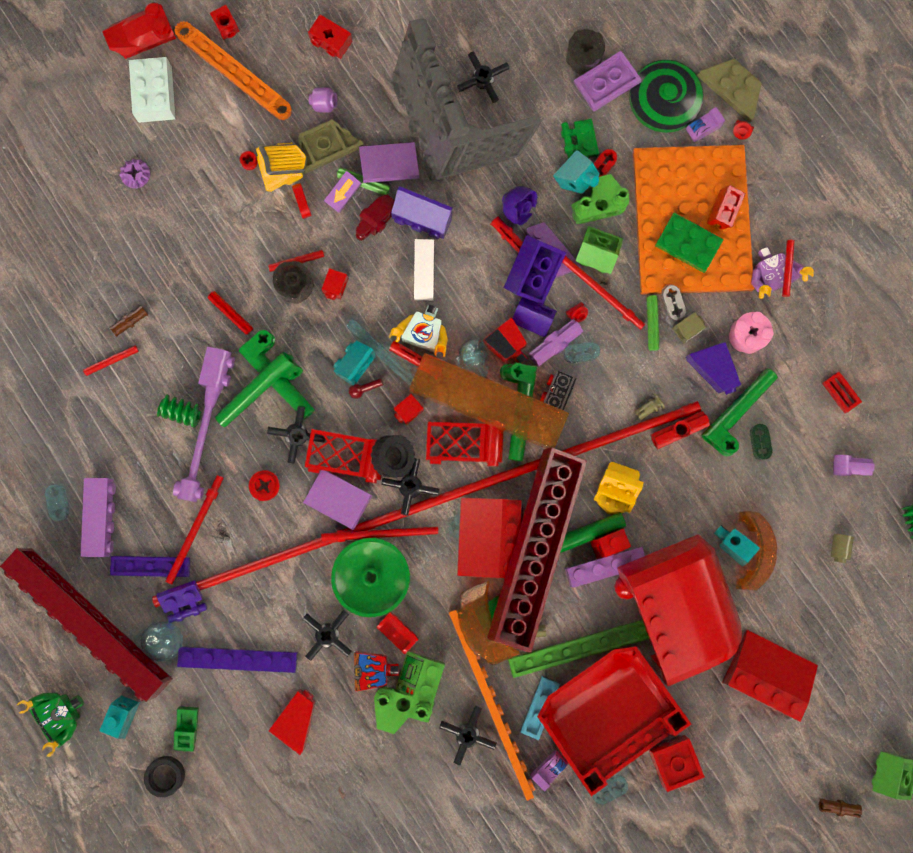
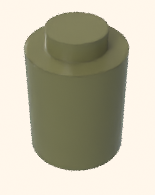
M833 534L830 557L834 558V562L846 563L847 560H851L854 537Z

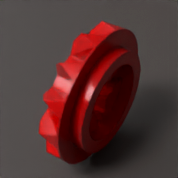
M258 471L249 481V491L257 500L268 501L274 499L279 493L280 483L278 477L270 471ZM260 479L265 483L270 482L268 485L269 493L265 489L259 490L262 486Z

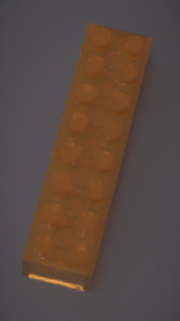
M424 353L409 388L410 392L545 449H555L569 415L566 411L427 353Z

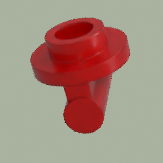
M737 120L733 133L738 139L744 140L751 136L754 126H751L748 122Z
M580 302L565 313L568 318L580 323L586 319L588 309Z

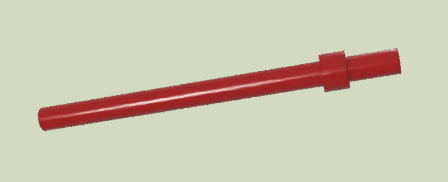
M565 255L562 263L617 309L626 321H631L640 330L645 326V323L634 315V311L630 308L627 309Z
M217 475L211 488H208L205 494L206 498L165 582L173 584L213 500H216L219 494L217 491L224 479L223 477Z
M438 526L353 532L337 530L336 533H321V541L337 540V542H345V540L433 535L438 534Z

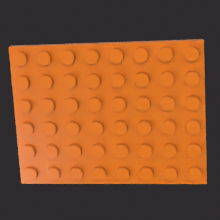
M745 146L634 148L633 166L640 294H662L664 286L669 284L678 287L681 293L753 291L754 287L751 284L753 264ZM730 185L746 194L733 226L721 230L719 229L720 225L710 226L707 224V221L720 190ZM674 212L724 239L705 273L655 247ZM671 288L668 289L669 293L667 294L675 293Z

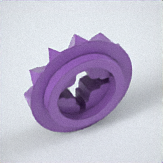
M132 158L131 161H125L123 167H120L121 172L119 175L121 180L130 188H140L150 178L148 165L140 159L135 160ZM134 167L137 170V172H139L136 173L135 179L132 176V174H130L133 172Z

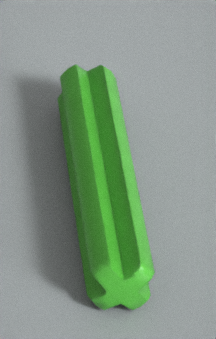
M342 167L337 171L339 179L348 171L362 182L360 187L381 195H387L390 191L389 185L381 182L363 183L362 175Z
M650 295L647 297L648 349L650 351H657L660 348L658 297Z

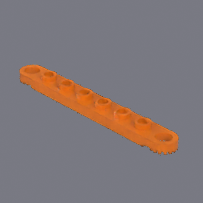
M187 21L177 23L174 31L181 42L276 118L286 120L291 116V105L277 92ZM183 28H188L189 33L187 35H180V31ZM280 106L287 107V112L283 114L278 113L277 110Z

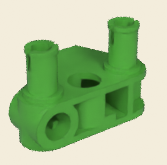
M611 174L601 176L597 186L591 188L590 198L583 197L571 205L573 210L572 217L576 224H583L620 215L629 204V191L626 188H622Z
M381 687L377 690L374 697L377 729L395 734L408 718L429 722L435 702L431 704L413 698L394 688ZM402 700H405V701L407 702V704H406V705H402V704H401V701H402Z

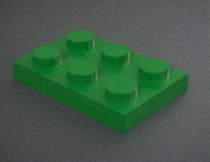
M674 212L655 247L705 273L724 239Z

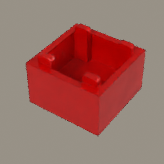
M686 735L649 749L662 787L667 792L705 778L690 738Z

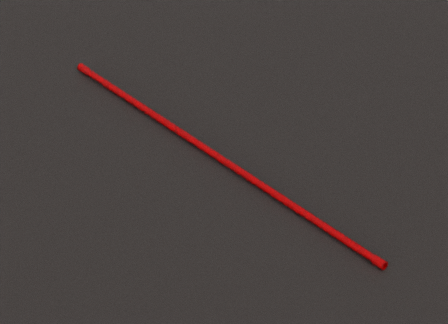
M698 401L687 404L671 412L562 450V452L573 456L588 452L679 418L701 412L700 404ZM540 459L410 505L408 516L538 469ZM401 508L359 523L354 530L349 527L342 530H345V532L368 531L407 516L401 515ZM320 537L197 581L196 583L201 591L335 543L337 540L321 541ZM157 595L153 596L152 601L154 606L156 608L161 606L157 599Z

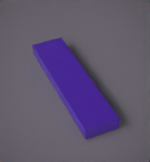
M111 556L110 576L167 577L177 557ZM185 557L176 577L190 576V557Z

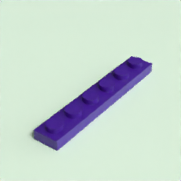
M180 646L177 667L296 673L298 652Z

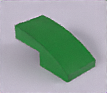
M179 706L177 708L174 750L194 751L199 707Z

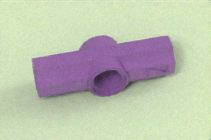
M572 319L560 330L551 333L541 345L529 353L531 360L539 367L553 355H558L571 341L583 333L581 326Z

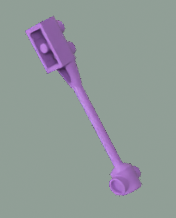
M207 347L198 383L202 387H206L205 409L189 476L181 479V481L177 480L174 485L173 495L177 496L178 499L197 502V499H202L204 488L200 487L201 483L196 479L212 409L224 386L228 387L231 377L227 375L228 368H233L235 357H231L232 353L212 347Z

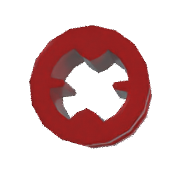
M246 151L241 154L240 163L244 169L253 170L257 167L258 161L253 152ZM249 157H251L253 162H249V164H247L245 160H248Z

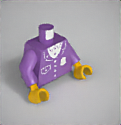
M768 247L758 252L762 261L754 266L751 284L759 292L760 299H763L765 294L770 297L772 291L783 287L785 255L780 253L772 256ZM793 260L791 283L799 279L801 275L803 281L808 280V275L814 276L813 268L803 267Z

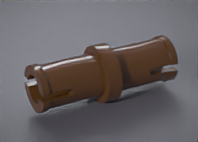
M140 305L130 314L123 315L120 321L109 328L118 337L128 328L135 327L134 324L148 316V314Z
M823 798L819 801V810L821 812L835 813L840 817L847 815L861 818L863 812L862 806L859 804Z

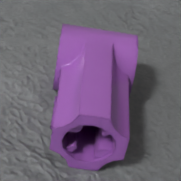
M834 455L833 475L872 476L874 471L873 459L852 458L850 455Z

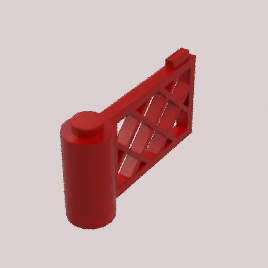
M428 422L426 460H430V464H441V461L485 462L489 467H499V463H503L504 424ZM432 426L441 427L444 431L437 439L432 435ZM454 427H459L464 433L455 440L448 432ZM472 428H481L480 436L474 441L468 432ZM447 434L454 442L445 449L438 441ZM466 435L473 443L464 450L457 442ZM436 443L444 450L439 456H430L431 448ZM455 444L463 451L458 457H452L447 452ZM474 445L480 450L479 458H471L467 453Z
M311 429L304 466L308 468V472L319 474L320 470L363 477L366 478L365 482L377 484V480L381 481L382 475L378 474L371 463L372 447L377 440ZM315 434L323 435L327 440L319 448L314 443ZM336 438H341L346 446L336 451L331 442ZM356 441L363 442V451L356 455L350 445ZM329 444L335 453L325 459L320 449ZM348 447L354 457L344 462L339 453ZM316 452L324 460L318 465L309 464L311 456ZM337 455L343 464L338 468H331L327 461ZM355 458L360 464L359 472L350 471L347 467V464Z

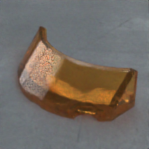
M740 511L739 522H743L748 526V532H757V546L760 549L757 552L756 570H746V575L743 578L736 579V589L758 590L765 584L774 570L777 560V542L770 524L760 513Z
M486 581L461 592V608L458 610V620L461 632L470 649L477 656H482L486 659L487 663L495 665L519 655L520 652L513 647L487 639L492 619L488 607L490 583Z

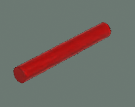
M787 240L783 297H790L795 240Z
M323 250L269 264V271L272 272L324 257Z
M134 345L83 369V372L88 376L139 352V349Z

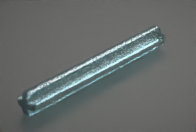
M354 319L348 322L347 328L365 345L371 347L375 354L412 389L419 385L420 381Z

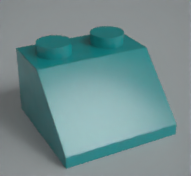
M357 340L354 344L350 343L345 350L346 355L343 359L339 358L334 365L335 374L352 386L359 381L376 358L375 352L371 347Z

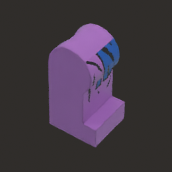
M715 107L709 113L699 118V120L691 123L686 128V131L692 140L696 142L720 129L725 119L717 107Z
M556 750L530 774L531 778L545 792L558 774L566 768L568 761Z

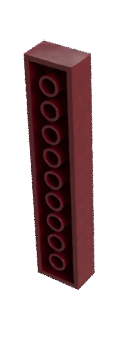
M554 448L543 449L489 629L488 640L529 653L532 652L587 460Z
M16 548L0 565L6 577L11 580L14 579L19 584L18 588L21 591L29 593L33 597L32 600L40 607L43 606L47 610L46 613L54 620L57 619L62 624L63 630L67 633H72L76 637L78 644L83 647L86 646L96 660H101L106 664L105 668L110 673H115L120 677L119 681L125 687L133 689L135 691L134 695L139 700L147 702L156 698L173 680L169 674L32 548Z

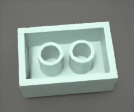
M167 57L129 60L132 114L140 123L175 119L172 66Z

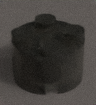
M589 29L574 32L569 40L566 52V62L573 68L574 72L585 74L602 62L605 52V42L602 34Z
M298 261L283 262L278 265L273 273L274 288L284 301L299 304L311 295L314 283L309 270L304 264Z

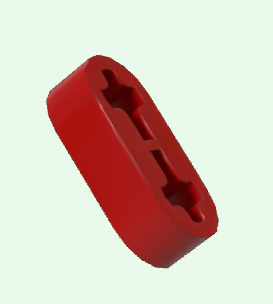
M604 150L594 162L597 170L600 167L602 168L598 177L607 175L617 161V153L614 150ZM610 155L612 159L604 164L606 157Z
M301 183L292 185L302 218L311 217L312 215Z

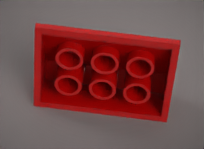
M461 498L457 576L505 578L521 526L522 500Z
M746 630L722 683L801 722L809 704L818 665Z

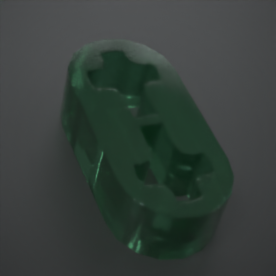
M757 424L750 429L752 451L756 459L766 460L773 453L770 433L766 425ZM758 428L760 431H763L761 436L755 434ZM761 448L767 450V453L764 454V457L763 454H759L758 452Z

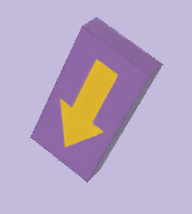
M346 171L324 201L340 213L362 182Z

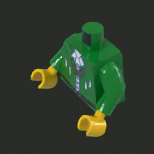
M42 693L30 698L28 702L20 701L16 706L19 704L26 706L24 711L19 712L20 714L27 712L29 707L32 708L29 711L49 742L43 746L42 751L46 747H51L52 752L47 754L50 757L54 754L56 747H61L72 738L77 727V720L80 718L77 709L84 705V701L79 695L69 699L66 694L60 696L58 693Z

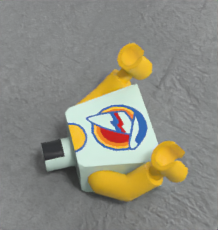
M428 305L425 314L416 311L414 315H409L401 321L396 328L391 329L389 338L397 336L396 342H399L400 338H402V342L433 352L435 356L437 352H442L443 357L446 356L448 337L446 328L441 325L442 320L435 318L438 311L437 307Z

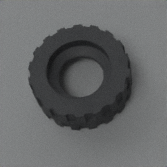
M400 435L380 437L372 447L371 463L374 466L373 468L384 477L397 478L407 475L415 462L413 445H411V442L406 437ZM390 447H396L400 451V461L395 466L389 465L385 459L386 451Z

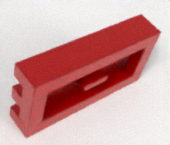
M840 371L822 383L844 414L862 403ZM834 379H837L840 382V384L852 398L854 403L850 401L846 393L843 391V389H841V387L837 384V382Z

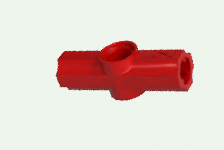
M701 411L651 434V440L658 450L709 427V419L704 411ZM677 426L683 427V435L677 433Z

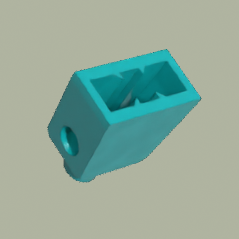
M578 150L553 175L560 188L577 193H583L589 186L595 187L599 183V172L595 165Z
M721 525L714 533L722 540L719 546L742 567L760 549L759 546L735 528L729 532ZM731 540H734L736 542V545H733L731 543Z
M123 695L118 697L110 704L100 732L118 739H125L140 702Z

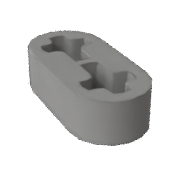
M672 284L664 286L661 293L667 314L674 320L682 319L685 316L686 309L679 288ZM670 288L671 290L675 291V293L673 294V301L670 296H666V294L669 293L668 289ZM673 304H676V307L681 309L678 311L679 315L672 313L674 311Z

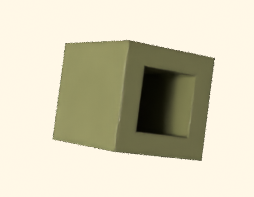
M693 313L676 324L672 329L684 344L702 332L706 327L702 317Z

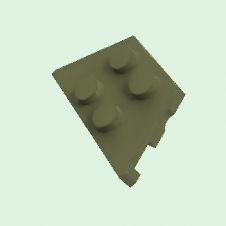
M734 58L700 71L697 76L749 123L754 119L762 83Z
M333 119L299 134V148L307 156L305 171L302 174L304 175L359 150V147L364 146L363 142L352 136L348 130L340 127Z

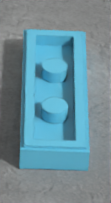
M541 676L522 725L521 733L537 740L540 739L544 726L537 716L547 697L559 689L560 683Z

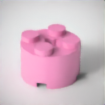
M749 312L742 315L731 326L729 333L731 345L737 351L746 354L759 351L773 337L774 333L771 322L761 312Z

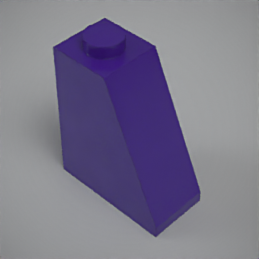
M726 342L691 353L685 357L687 362L718 394L723 392L726 395L736 392V388L741 385Z

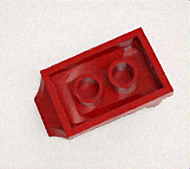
M155 2L148 4L144 11L116 22L102 31L109 49L119 53L125 59L176 39L162 4Z

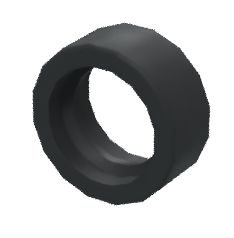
M163 756L154 760L144 773L145 787L150 794L156 797L173 795L185 780L183 765L172 756ZM161 765L171 766L176 773L175 783L167 789L158 787L153 779L155 769Z

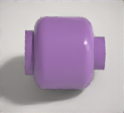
M328 87L314 88L312 94L309 95V104L312 105L313 110L316 112H332L337 106V94Z

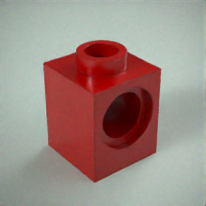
M226 5L210 12L211 18L223 40L232 38L236 33L240 32Z
M329 268L321 289L326 298L336 300V298L342 299L349 280L347 274Z
M412 394L393 408L396 412L394 417L400 424L404 422L406 425L424 411V408Z

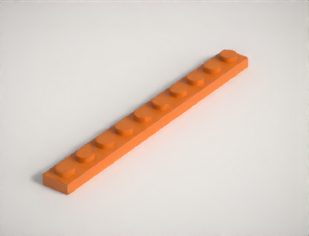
M456 609L449 611L525 798L528 801L534 798L532 791H535L532 780L526 779L524 773L527 772L524 761H519L516 755L519 753L516 742H511L509 738L512 732L508 723H503L501 716L504 713L500 704L496 705L493 697H496L492 685H487L485 680L489 678L484 667L480 668L478 660L481 658L477 648L472 649L470 642L473 639L470 631L464 630L462 624L465 623L462 612L457 613Z

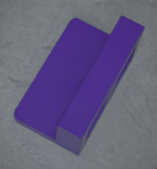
M522 297L512 319L516 325L546 337L557 311Z

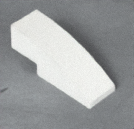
M415 239L414 300L433 301L434 240Z

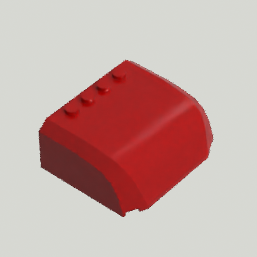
M699 534L617 567L623 586L635 598L655 654L650 655L656 674L667 687L707 671L736 654L742 638L740 618L716 551Z
M636 646L614 649L550 694L537 716L591 797L608 785L606 780L669 735L676 736L692 725Z

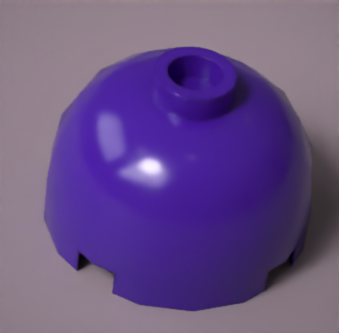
M518 186L509 190L502 198V208L505 217L514 224L523 225L532 216V213H529L532 207L535 208L537 205V193L525 186Z

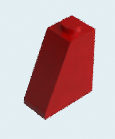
M300 689L269 729L270 733L299 755H301L306 747L316 703L313 699L314 695L306 689L304 691Z

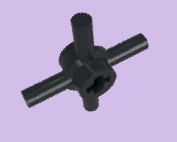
M470 52L468 57L475 70L472 79L457 85L459 92L476 85L480 89H485L492 103H496L499 98L492 87L494 76L509 70L508 63L506 62L490 69L486 65L481 66L475 52Z
M298 406L295 423L289 425L286 429L269 426L267 428V434L283 436L290 444L287 462L292 464L295 463L298 446L303 445L306 440L309 441L311 435L305 426L302 425L306 408L303 406ZM298 431L300 435H297V437L294 438L292 434H296V432ZM315 434L314 441L324 443L325 437Z
M414 458L415 462L409 475L402 478L401 481L382 478L381 482L383 486L399 488L400 493L404 496L401 515L405 516L409 514L412 498L417 497L420 493L439 495V488L424 486L420 479L417 478L420 459ZM409 484H413L414 488L412 487V490H408L407 486Z
M345 610L338 615L332 624L325 623L321 625L308 613L303 617L302 620L316 631L315 638L317 641L305 655L307 659L312 661L322 647L331 646L336 647L346 657L350 655L352 650L339 640L338 628L349 616ZM323 631H330L332 633L330 635L332 638H328L325 640L323 638Z
M475 705L468 723L457 727L441 720L439 725L440 729L456 735L460 746L453 763L461 766L467 748L473 747L476 744L492 750L496 748L497 742L480 736L479 730L476 727L482 710L479 706ZM467 731H471L472 738L469 737L466 740L463 733L467 734Z

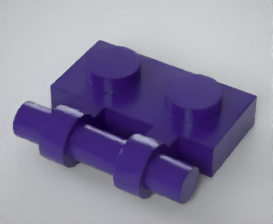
M195 580L157 593V599L164 613L169 611L174 613L167 616L169 623L183 621L186 617L191 615L197 616L207 610L206 603L199 605L197 601L202 600V594ZM186 605H190L191 607L185 610H181V607Z

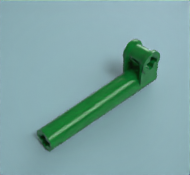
M260 330L239 349V353L258 373L271 363L265 354L275 345V337L267 330ZM264 336L267 337V343H264L262 339ZM281 377L272 385L296 412L298 406L306 407L304 420L315 411L288 379Z
M282 351L215 416L216 421L221 426L227 427L279 378L283 377L294 380L302 374L303 369L297 366L292 355Z
M521 363L502 365L500 376L505 381L518 384L508 460L523 462L537 367Z
M766 368L701 434L702 438L721 455L728 457L738 451L739 442L728 431L778 379L776 373ZM727 444H731L729 450L726 449Z
M619 512L567 532L560 553L626 527L623 515Z

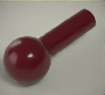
M380 378L363 385H351L348 391L349 395L354 399L362 397L364 392L383 386V380Z

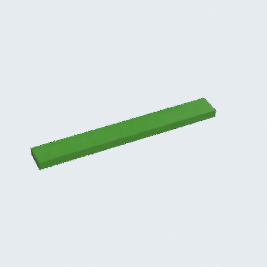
M642 619L534 650L531 653L527 652L510 657L508 662L512 676L516 678L650 638Z

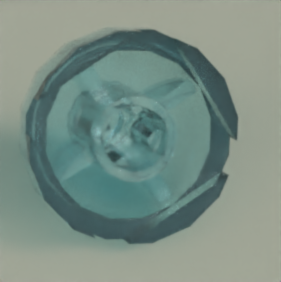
M481 339L467 341L461 346L459 355L456 356L457 366L461 367L465 375L474 378L486 377L488 374V366L485 367V360H488L484 342H480Z
M169 622L153 623L147 627L141 638V647L144 654L149 659L158 662L169 661L177 656L176 653L183 644L180 629Z

